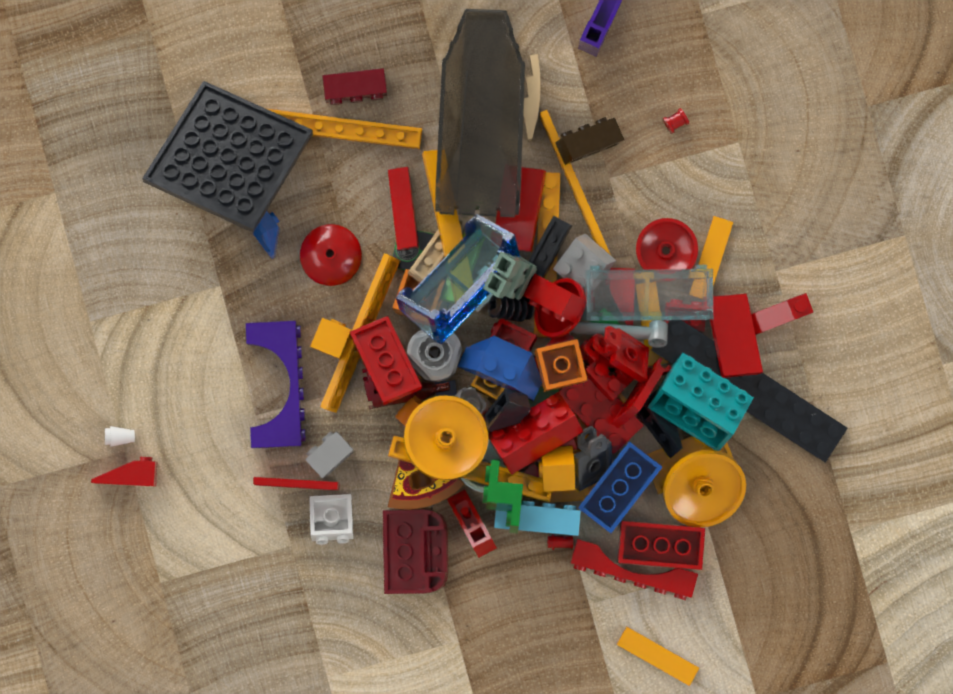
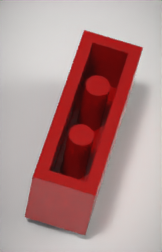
M534 274L523 295L530 299L529 304L538 309L543 306L542 311L551 316L555 313L554 317L564 323L566 319L575 323L586 300L537 274Z

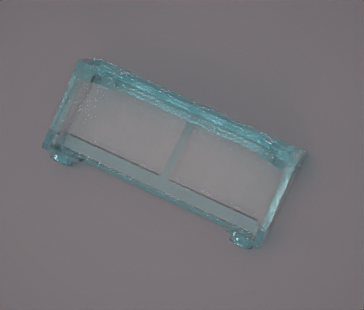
M695 265V269L602 270V266H590V270H585L584 292L586 303L583 321L713 320V269H707V265Z

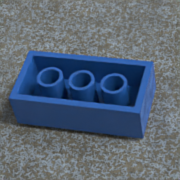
M629 441L578 508L608 532L612 533L662 469V466Z

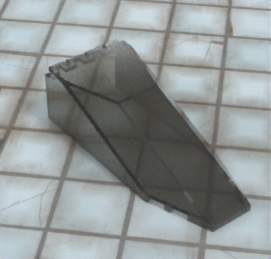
M465 9L457 26V32L449 44L448 52L445 58L442 59L435 188V212H440V214L454 215V209H459L458 215L475 216V210H479V216L496 217V211H500V217H515V215H519L525 62L522 60L519 45L516 43L507 10Z

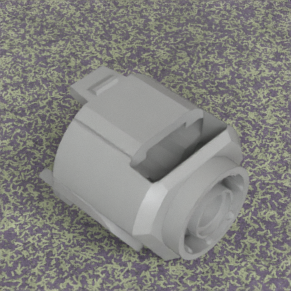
M441 326L418 331L410 339L407 356L415 373L424 380L430 382L445 381L451 378L456 373L457 368H459L457 366L461 359L462 346L458 337L450 329ZM433 346L438 347L437 350H429Z

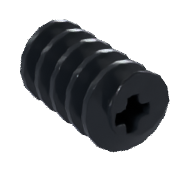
M492 295L488 303V314L491 318L497 317V319L523 322L525 319L529 320L532 318L534 306L529 304L530 299L522 296L519 300L506 296L498 298Z

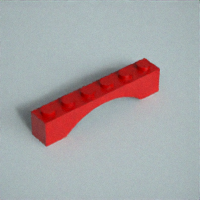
M579 539L576 540L570 561L571 564H574V569L585 572L586 568L594 570L593 574L602 577L610 574L614 576L613 580L626 583V579L634 581L633 586L646 589L647 585L655 587L654 592L664 595L669 591L675 593V598L685 601L687 597L692 598L698 573L680 568H674L658 574L634 573L612 562L598 545Z

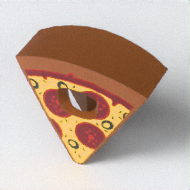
M399 460L388 508L410 510L429 507L449 498L465 484L459 478L454 480L431 478L420 472L412 463Z

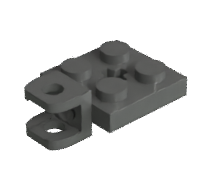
M592 426L584 429V432L579 434L577 438L578 448L581 451L574 454L575 488L579 492L597 483L612 464V442L603 434L597 437L596 429Z

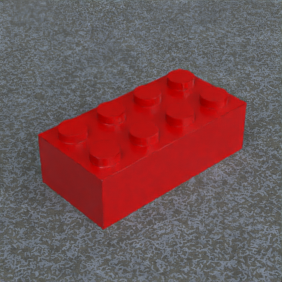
M557 392L532 407L529 414L519 424L488 433V439L512 475L584 431L576 415L560 393Z
M621 521L617 563L702 570L706 528Z

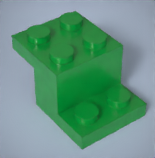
M491 460V466L486 465L485 482L489 483V486H484L483 503H487V510L506 511V526L510 527L509 533L518 534L523 484L498 482L500 461Z

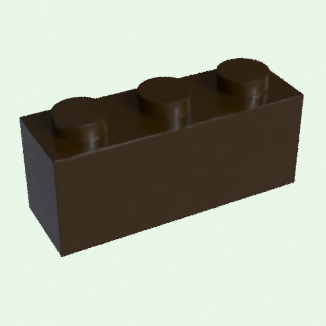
M604 117L595 121L596 125L590 126L585 124L579 127L577 132L573 133L570 130L561 134V139L555 142L564 164L567 165L617 146L625 139L615 117L609 120Z

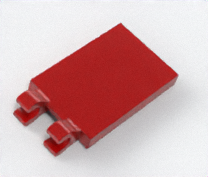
M659 358L653 364V369L651 367L648 368L647 380L642 383L638 382L612 422L616 428L619 429L641 410L660 377L670 371V365L666 368L661 366L662 358Z

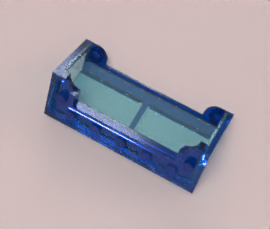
M478 214L465 224L466 236L414 290L410 287L402 289L396 296L399 310L440 345L490 294V292L483 289V286L490 272H497L492 268L500 252L520 257L515 234Z

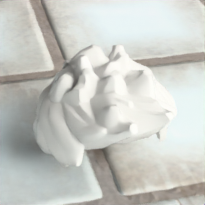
M472 387L462 388L455 395V397L471 403L483 417L489 410L488 408L493 405L489 402L488 396L477 392Z

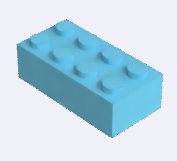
M522 501L518 530L579 535L581 510H576V506L563 505V509L555 508L556 504L542 503V507L534 506L535 502ZM496 510L494 528L510 529V527L506 526V511Z

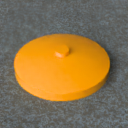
M436 396L424 401L411 413L404 429V446L410 461L420 472L434 479L454 480L469 474L480 464L488 447V430L483 416L471 403L455 396Z
M702 450L685 456L671 468L663 485V498L669 512L677 521L691 527H709L728 519L739 508L746 493V479L740 465L730 455L716 450Z

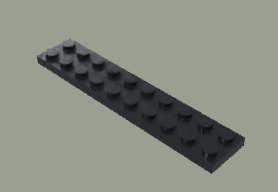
M673 315L667 323V345L661 348L652 347L651 351L671 364H674L680 355L684 353L721 376L714 341ZM764 373L725 378L754 397L746 411L747 413L824 463H826L848 429Z

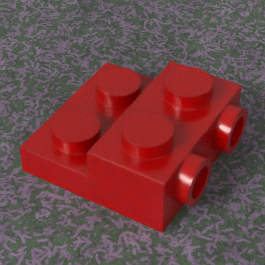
M500 319L498 323L496 322L493 325L490 336H496L529 352L538 338L537 335L504 319Z

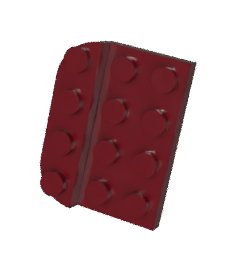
M427 509L383 510L384 594H426L436 592L445 586L448 579V528L442 514Z

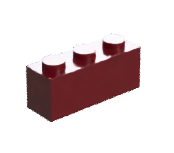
M384 68L322 75L325 101L330 103V105H340L342 101L350 100L351 103L363 102L364 98H371L372 101L382 100L383 96H387Z

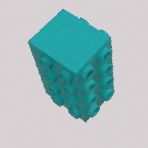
M682 353L670 371L667 372L648 408L712 449L720 451L734 435L754 397L745 390L730 383L729 380L717 375L710 368L698 363L693 357Z

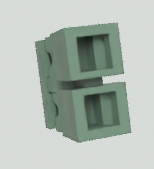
M500 252L492 268L497 272H490L483 289L498 298L506 296L520 300L527 289L531 277L536 273L537 266L522 257Z

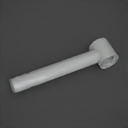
M655 320L649 323V327L579 321L577 326L569 332L586 335H596L598 333L605 336V328L612 326L615 329L620 328L636 339H648L650 346L661 348L667 345L668 324L661 320Z

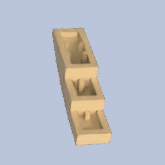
M538 54L530 55L529 57L532 76L525 77L528 98H522L520 101L528 142H532L540 103Z

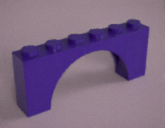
M599 0L580 38L578 49L597 57L622 0Z
M296 321L246 323V344L264 347L274 352L284 363L290 379L288 400L281 412L274 419L263 425L250 427L252 449L302 446V442H306V430L302 429L301 421H305V409L301 408L300 400H304V388H300L299 380L303 379V367H299V359H302V346H298V338H301V325L297 326Z

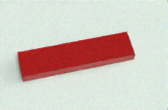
M409 167L388 170L397 250L419 248Z

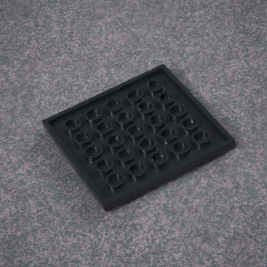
M203 81L142 180L154 188L254 233L312 137L313 130Z

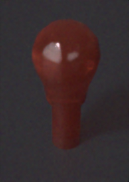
M420 382L422 389L417 391L416 396L423 400L437 392L449 391L450 383L434 384Z

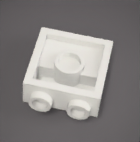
M351 494L310 496V530L312 541L323 545L327 544L328 540L348 543L349 539H354Z

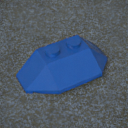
M266 211L253 235L270 258L273 259L276 255L280 229L277 223L280 221L273 211L271 213Z
M496 336L466 347L457 366L500 387L524 393L533 402L542 385L533 354Z

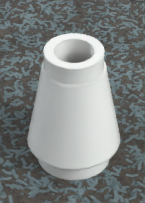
M113 426L105 428V445L112 447L135 442L134 430Z

